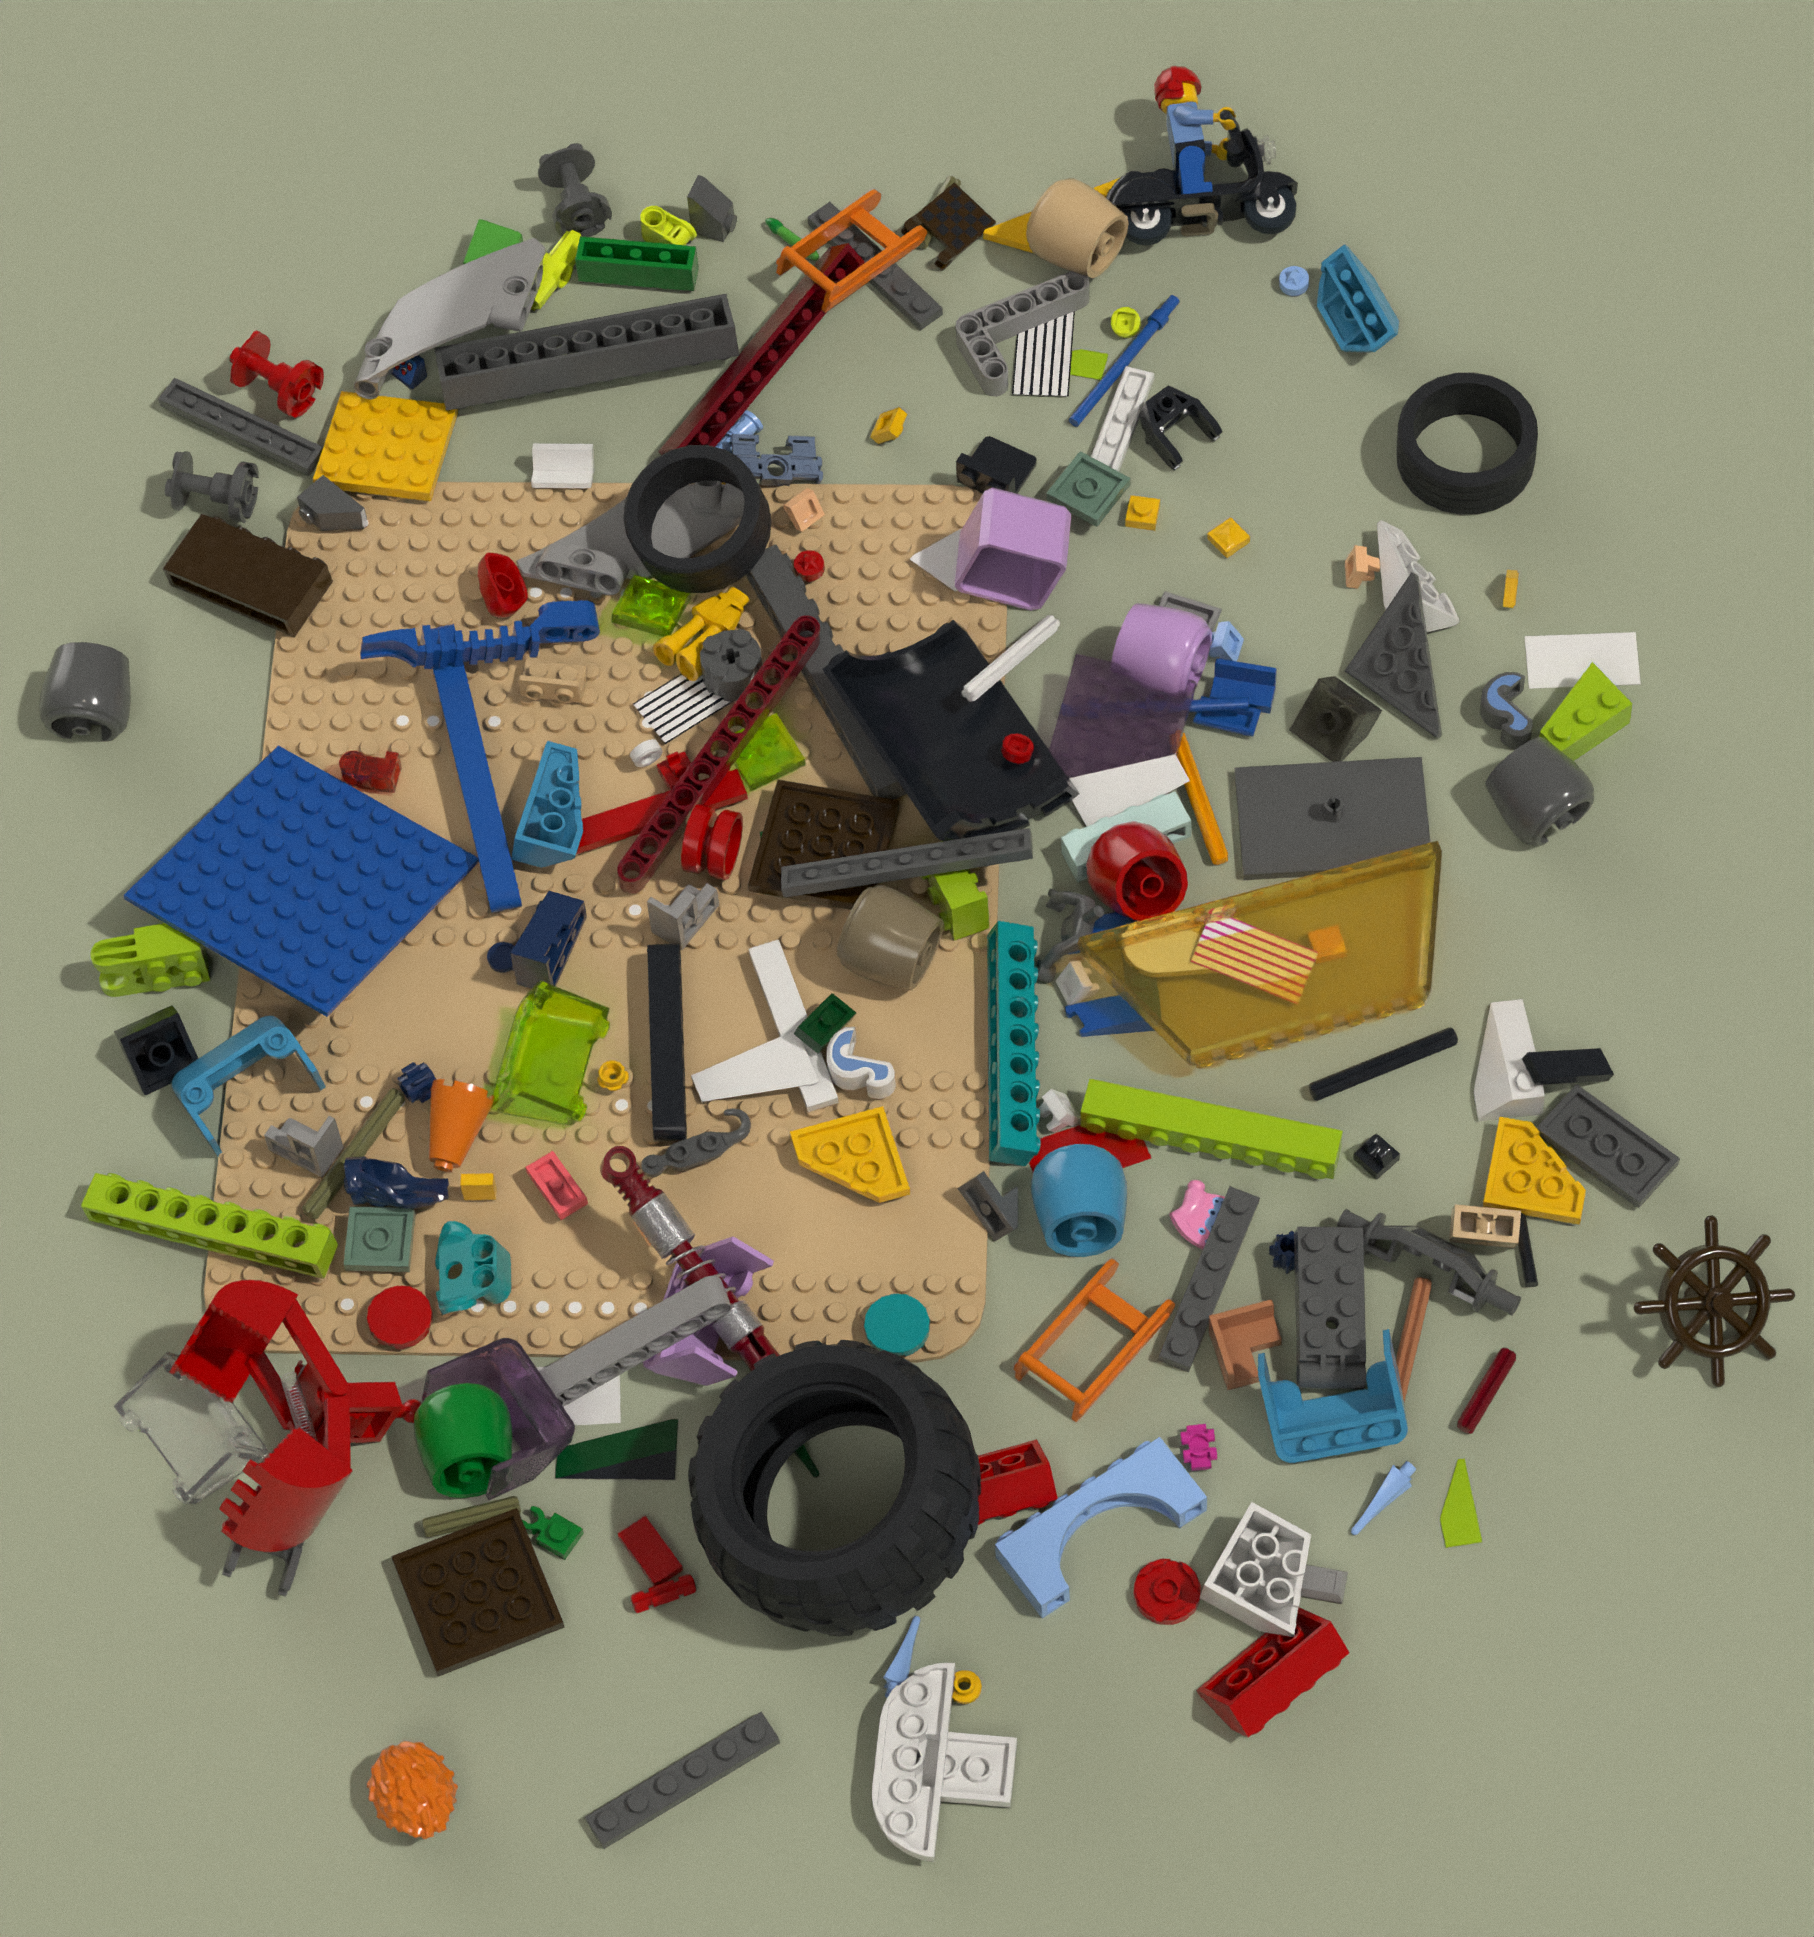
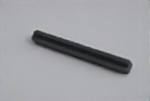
M1448 1027L1310 1083V1094L1314 1100L1318 1101L1455 1046L1458 1043L1457 1034L1453 1028Z

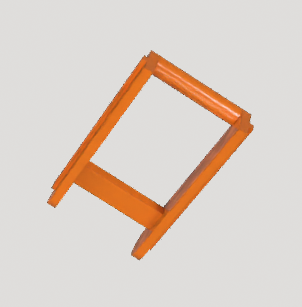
M873 189L793 246H786L776 261L778 265L776 273L781 276L793 266L797 267L826 291L822 310L826 313L918 247L924 241L927 230L919 225L901 238L869 213L876 208L881 200V193ZM852 224H855L885 249L836 284L805 258Z
M1113 1258L1102 1266L1028 1351L1022 1353L1013 1369L1016 1371L1015 1378L1020 1381L1030 1370L1074 1402L1075 1405L1071 1419L1075 1422L1087 1412L1168 1320L1175 1308V1303L1167 1299L1148 1318L1106 1288V1283L1113 1277L1119 1265ZM1092 1302L1135 1333V1335L1083 1393L1041 1363L1039 1359L1082 1310Z

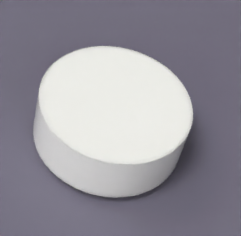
M647 740L637 745L631 751L630 757L635 766L645 767L660 758L662 749L657 740Z

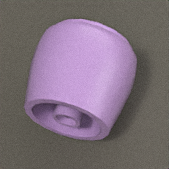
M1136 603L1128 612L1117 637L1112 656L1111 671L1114 675L1162 700L1187 699L1197 687L1205 668L1211 647L1212 631L1203 618L1193 613L1176 608Z

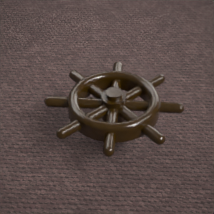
M1709 1215L1704 1220L1705 1245L1694 1247L1678 1258L1662 1243H1657L1653 1246V1253L1669 1268L1661 1282L1658 1300L1636 1302L1633 1309L1639 1315L1659 1313L1666 1333L1673 1340L1658 1360L1660 1368H1669L1682 1351L1685 1350L1694 1355L1711 1358L1712 1384L1715 1387H1722L1725 1383V1357L1738 1354L1750 1345L1766 1359H1773L1776 1356L1775 1348L1760 1334L1768 1319L1770 1303L1792 1301L1795 1298V1292L1790 1288L1769 1290L1766 1277L1756 1263L1771 1244L1769 1235H1760L1746 1253L1736 1248L1719 1245L1718 1220L1715 1216ZM1719 1259L1727 1260L1735 1265L1722 1282H1720ZM1705 1261L1707 1285L1691 1271ZM1745 1276L1750 1292L1731 1293ZM1684 1281L1689 1287L1685 1290L1684 1297L1678 1298L1680 1287ZM1750 1305L1746 1320L1733 1310V1306ZM1697 1310L1698 1312L1684 1328L1678 1311ZM1722 1318L1737 1331L1733 1336L1724 1341ZM1709 1320L1710 1343H1702L1694 1339L1695 1335Z

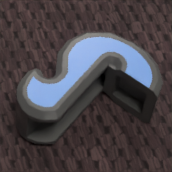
M1504 672L1490 679L1482 689L1480 715L1484 723L1493 729L1501 730V742L1511 749H1517L1530 741L1533 720L1511 702L1524 690L1525 676L1518 672Z

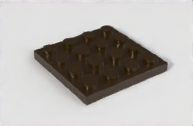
M778 779L749 879L748 890L750 892L784 898L781 890V867L888 850L900 808L899 801ZM879 883L785 898L851 910L864 890L869 887L873 888L879 885Z
M517 1508L391 1556L438 1677L565 1628Z

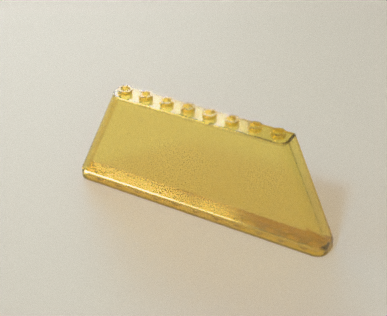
M1438 841L1430 842L1079 937L1078 948L1082 958L1188 1065L1196 1066L1198 1069L1206 1068L1217 1060L1225 1058L1227 1060H1235L1242 1057L1246 1052L1254 1050L1264 1052L1273 1048L1275 1044L1286 1041L1288 1044H1293L1301 1041L1308 1035L1315 1033L1317 1035H1326L1337 1027L1344 1025L1355 1027L1362 1024L1366 1019L1373 1017L1384 1019L1393 1015L1395 1011L1406 1008L1408 1011H1412L1424 1006L1425 1000L1431 992L1442 850ZM1229 918H1234L1256 927L1238 933L1199 941L1205 925Z

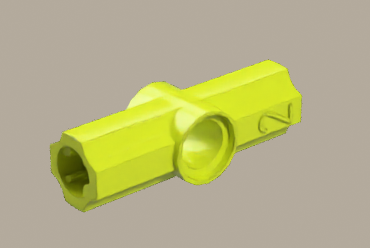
M574 230L566 231L551 252L545 253L542 281L531 310L541 309L556 288H563L570 280L573 266L576 264L575 258L581 236L580 233Z

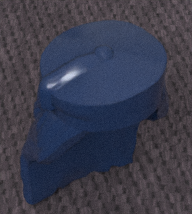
M365 1156L346 1157L344 1188L346 1193L351 1196L354 1205L370 1203L375 1207L390 1205L401 1209H414L433 1205L449 1198L448 1178L426 1179L414 1177L400 1163L377 1160Z

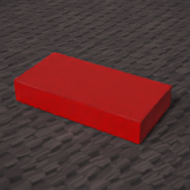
M646 1516L617 1533L621 1543L653 1586L662 1584L683 1571L681 1563Z

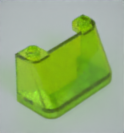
M540 980L524 996L516 1010L492 1092L495 1099L491 1110L501 1114L568 1126L581 1122L586 1113L587 1104L583 1103L584 1097L579 1095L592 1047L599 1038L604 1039L609 1030L610 1021L607 1020L610 1008Z

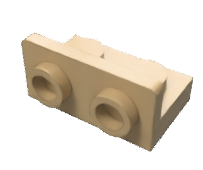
M526 659L523 675H520L518 679L520 694L522 697L532 700L549 699L557 700L561 703H581L588 674L587 665Z

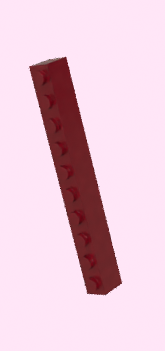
M849 243L829 247L814 267L837 284L865 262ZM805 275L658 452L663 455L673 449L689 445H709L715 447L826 314L822 310L826 291Z

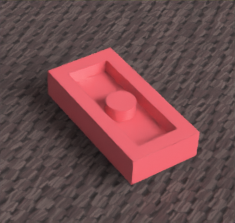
M554 1151L525 1167L527 1174L560 1220L588 1204L587 1197Z

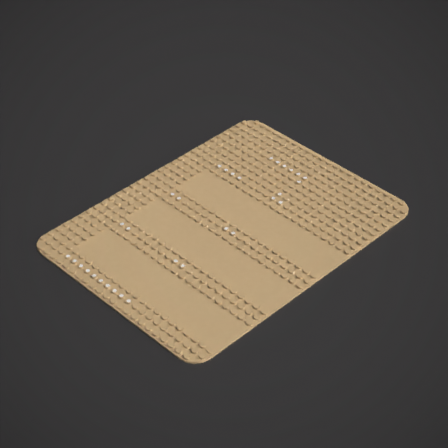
M437 482L431 501L344 491L365 508L368 526L365 529L321 531L313 523L309 525L301 518L299 506L293 512L287 529L285 548L292 547L311 559L316 557L324 561L328 566L333 582L295 637L276 630L262 761L279 745L478 857L433 668L424 669V666L413 668L407 662L395 657L361 659L362 637L380 632L415 628L417 643L420 646L422 625H430L432 629L454 624L456 631L462 630L463 641H469V631L476 630L478 639L484 640L485 629H492L495 639L499 636V626H507L509 636L513 634L514 621H522L523 627L530 626L539 617V608L548 602L591 601L596 607L600 634L595 639L581 642L540 643L536 658H530L529 651H527L523 655V660H515L514 657L508 658L507 662L493 659L492 663H485L484 660H478L477 665H470L469 661L463 662L510 856L512 857L514 838L547 741L577 749L581 818L583 819L669 791L657 770V764L666 760V756L676 751L678 753L685 751L692 763L736 701L732 702L667 744L664 743L633 705L639 699L681 674L676 662L672 666H667L660 662L655 656L652 647L660 638L671 635L686 625L693 618V606L715 595L717 597V594L720 592L725 593L730 587H735L749 598V602L743 607L744 612L735 630L744 629L750 632L751 637L757 641L761 648L763 664L782 638L746 576L723 589L708 593H685L674 590L660 583L654 577L644 582L625 578L617 594L605 595L525 577L519 570L527 588L528 599L519 611L510 618L491 616L480 592L479 578L477 577L478 563L486 553L506 555L517 566V560L568 536L616 506L627 497L632 483H592L591 488H532L531 482ZM759 484L769 503L772 519L770 539L766 548L776 544L782 554L787 553L792 562V572L795 577L797 576L794 571V559L799 553L813 550L821 554L824 559L825 570L823 575L815 581L803 582L807 592L805 594L807 598H813L818 606L820 620L822 622L826 621L829 624L833 634L832 640L835 645L840 644L844 651L847 650L857 655H882L886 652H894L913 645L934 634L943 624L955 620L965 628L989 664L1006 651L1007 604L965 594L958 590L955 592L910 560L914 554L963 528L980 500L982 493L970 487L955 485L790 484V486H768ZM809 488L814 491L825 515L801 532L795 529L783 506L803 490ZM739 525L689 558L706 555L718 549L731 538ZM701 629L685 644L683 649L690 645L705 631ZM791 654L782 657L785 661L794 660ZM526 659L587 665L588 674L582 702L561 703L557 700H532L522 697L518 679L520 675H523ZM800 672L729 770L738 769L747 791L748 799L715 809L717 817L724 810L740 812L743 816L740 850L729 879L721 880L710 877L707 867L699 875L684 872L681 868L683 833L646 886L635 894L624 892L618 884L617 866L639 836L638 834L577 854L575 859L543 868L512 860L522 907L491 913L480 864L478 863L328 1017L239 966L232 1036L264 1016L277 1017L296 1038L318 1070L326 1087L322 1090L319 1089L295 1053L283 1059H274L266 1055L227 1081L220 1149L223 1153L219 1154L214 1202L221 1204L232 1202L239 1205L242 1209L250 1211L261 1209L268 1212L271 1216L282 1219L284 1216H289L311 1226L315 1223L322 1224L331 1230L338 1243V1247L324 1279L208 1250L204 1285L206 1310L216 1293L225 1285L240 1280H259L282 1286L298 1294L297 1301L330 1354L563 1358L662 1302L677 1262L666 1265V1262L672 1255L661 1259L655 1248L647 1244L634 1225V1219L629 1215L627 1204L630 1201L623 1200L622 1197L625 1194L620 1195L617 1192L620 1189L619 1187L614 1188L611 1183L603 1179L600 1173V1165L605 1154L611 1148L624 1146L634 1153L636 1163L641 1168L640 1174L643 1172L641 1163L646 1156L653 1154L662 1156L670 1145L682 1141L654 1142L647 945L670 943L652 933L647 901L650 897H653L670 907L687 885H691L701 891L708 883L717 889L719 906L685 948L680 950L687 1139L710 1131L732 1132L737 1130L741 1126L740 1119L733 1115H724V1111L731 1108L740 1109L749 1116L751 1129L744 1140L731 1146L721 1157L682 1171L666 1168L657 1177L645 1176L643 1179L651 1181L648 1185L649 1187L653 1185L657 1189H662L665 1196L671 1201V1204L675 1206V1209L687 1222V1225L691 1227V1230L695 1233L693 1240L690 1242L693 1248L701 1245L707 1246L733 1236L774 1260L772 1267L753 1273V1285L750 1291L745 1296L739 1297L738 1300L746 1301L748 1307L758 1317V1320H760V1323L765 1328L764 1335L779 1355L794 1351L797 1344L817 1340L826 1345L837 1344L840 1340H853L871 1346L868 1343L864 1330L865 1315L870 1306L883 1296L907 1294L919 1300L926 1308L930 1319L929 1337L922 1348L912 1355H901L900 1357L912 1363L945 1358L964 1347L978 1330L986 1304L988 1231L957 1188L982 1171L988 1177L990 1176L987 935L998 920L999 864L969 869L971 874L975 872L978 878V883L975 884L979 892L985 891L988 896L990 929L955 941L950 930L944 931L943 929L931 964L922 980L913 990L872 981L853 973L842 965L841 959L837 956V947L844 924L851 911L850 909L750 892L748 890V883L761 840L760 832L764 829L778 779L873 796L802 672ZM1003 676L1000 680L1005 686V676ZM769 678L765 683L775 685L779 681L775 678ZM752 702L747 706L751 709H758L762 705L758 702ZM734 726L730 729L733 733H741L745 730L741 726ZM652 739L657 740L662 749L660 758L645 767L635 766L630 757L631 751L642 742ZM716 750L712 754L716 757H723L727 752ZM350 752H359L364 757L367 756V760H370L367 762L377 761L379 770L377 769L378 767L373 766L375 764H369L370 767H374L369 769L366 761L362 758L352 757L347 759L346 755L350 754ZM706 774L698 775L699 781L709 778ZM907 794L894 799L899 801L900 808L888 850L941 841L936 838ZM672 823L660 828L663 830H670L675 825ZM652 846L645 847L642 850L645 854H653L657 851ZM629 871L624 876L628 879H634L639 876V873ZM919 876L879 883V885L893 888L905 894L939 917L941 910L938 904L933 905L928 894L930 884L927 879L922 880ZM548 891L583 900L587 918L552 995L517 985L514 971L496 972L491 969L487 960V953L494 944L508 942L514 946L516 945L535 914L538 903L541 900L543 901ZM779 939L807 1016L831 993L835 994L857 1012L852 1021L846 1026L855 1027L856 1044L853 1055L891 1063L895 1071L896 1088L890 1096L883 1099L870 1098L867 1094V1086L856 1090H846L833 1083L839 1103L811 1112L807 1111L799 1087L701 1101L691 1075L780 1037L750 958L749 948ZM828 1045L821 1051L826 1067ZM610 1060L620 1062L625 1067L624 1070L629 1074L628 1082L623 1084L622 1088L617 1091H609L608 1088H602L597 1082L598 1070L603 1063ZM412 1062H415L416 1065L424 1062L431 1069L436 1080L445 1079L443 1085L452 1086L455 1080L487 1090V1098L494 1095V1104L461 1167L453 1168L452 1172L435 1169L433 1167L434 1163L429 1160L431 1098L424 1103H421L419 1100L411 1103L404 1095V1103L367 1151L365 1157L400 1163L414 1177L426 1179L448 1178L449 1198L433 1205L414 1208L416 1217L410 1272L345 1271L343 1264L349 1208L375 1206L370 1203L354 1205L351 1196L346 1193L343 1184L318 1219L314 1220L306 1216L302 1208L387 1092L392 1088L402 1092L397 1082V1078L403 1075L401 1069ZM615 1075L610 1076L611 1079L616 1077ZM883 1106L910 1187V1195L878 1203L800 1166L790 1138V1131ZM328 1116H331L336 1120L344 1147L322 1178L271 1152L268 1149L264 1135L271 1125L281 1129L289 1118L318 1132ZM551 1151H554L588 1200L586 1206L562 1220L559 1219L531 1180L525 1168ZM610 1160V1165L614 1171H626V1165L622 1160ZM493 1173L497 1187L496 1200H464L460 1186L461 1174ZM389 1205V1206H385V1207L398 1208V1207H396V1206H390V1205ZM447 1221L460 1222L470 1228L473 1234L492 1236L510 1253L512 1288L510 1295L505 1301L493 1304L482 1296L477 1299V1304L469 1309L446 1315L441 1314L436 1297V1291L440 1290L439 1270L436 1269L435 1259L441 1229ZM245 1227L237 1229L235 1233L242 1231ZM275 1234L267 1236L264 1240L271 1239ZM304 1242L297 1243L294 1248L301 1246ZM456 1264L450 1268L448 1273L449 1279H455L460 1276L463 1269L462 1264ZM397 1285L411 1286L421 1291L429 1300L433 1313V1322L427 1336L415 1346L405 1349H394L393 1346H384L378 1343L371 1335L367 1321L368 1307L374 1297L384 1289ZM283 1322L264 1350L265 1353L302 1354ZM719 1336L714 1353L721 1356L723 1360H742L739 1354L732 1353L728 1349L726 1343Z

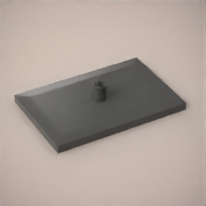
M1422 757L1235 767L1243 880L1432 870L1433 861Z

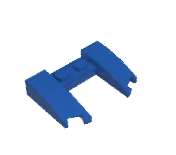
M1116 912L1104 914L1095 921L1090 943L1081 950L1069 953L1121 950L1125 985L1124 995L1105 997L1065 1006L1068 1018L1077 1015L1084 1024V1027L1079 1030L1081 1037L1161 1030V1011L1156 978H1148L1138 974L1139 971L1133 967L1131 969L1125 962L1122 954L1125 932L1137 920L1122 916Z

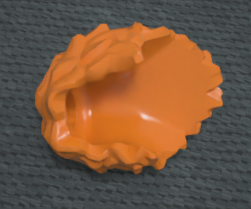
M403 1741L398 1745H391L384 1749L371 1768L372 1776L367 1782L366 1787L369 1788L368 1800L373 1802L376 1808V1817L385 1821L387 1828L391 1830L395 1827L398 1833L404 1832L414 1838L421 1837L425 1840L434 1837V1832L440 1833L447 1830L446 1823L449 1821V1814L455 1810L453 1804L457 1801L455 1795L458 1785L454 1784L452 1780L454 1772L450 1771L443 1763L444 1756L438 1755L426 1747L423 1742Z

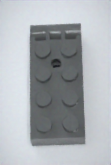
M1298 1226L1294 1233L1297 1386L1299 1388L1364 1390L1366 1384V1328L1363 1228ZM1326 1322L1334 1323L1336 1329H1329L1326 1326Z

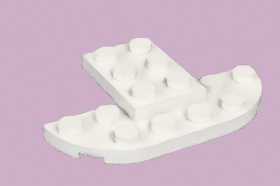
M955 1663L928 1665L914 1671V1675L907 1678L899 1686L896 1685L886 1699L879 1723L872 1783V1802L876 1820L885 1836L898 1849L912 1857L930 1862L935 1860L941 1801L1011 1807L1017 1738L949 1732L956 1669Z

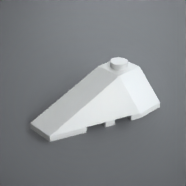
M1380 520L1377 523L1385 609H1387L1412 572L1419 577L1426 631L1431 632L1457 625L1460 620L1446 593L1439 595L1432 584L1436 580L1433 574L1427 572L1423 566L1417 563L1420 556L1404 532Z
M1523 999L1492 1002L1490 1004L1473 1092L1478 1122L1497 1120L1499 1117L1515 1118L1543 1115L1545 1099L1543 1085L1534 1084L1522 1061L1527 1052H1536Z

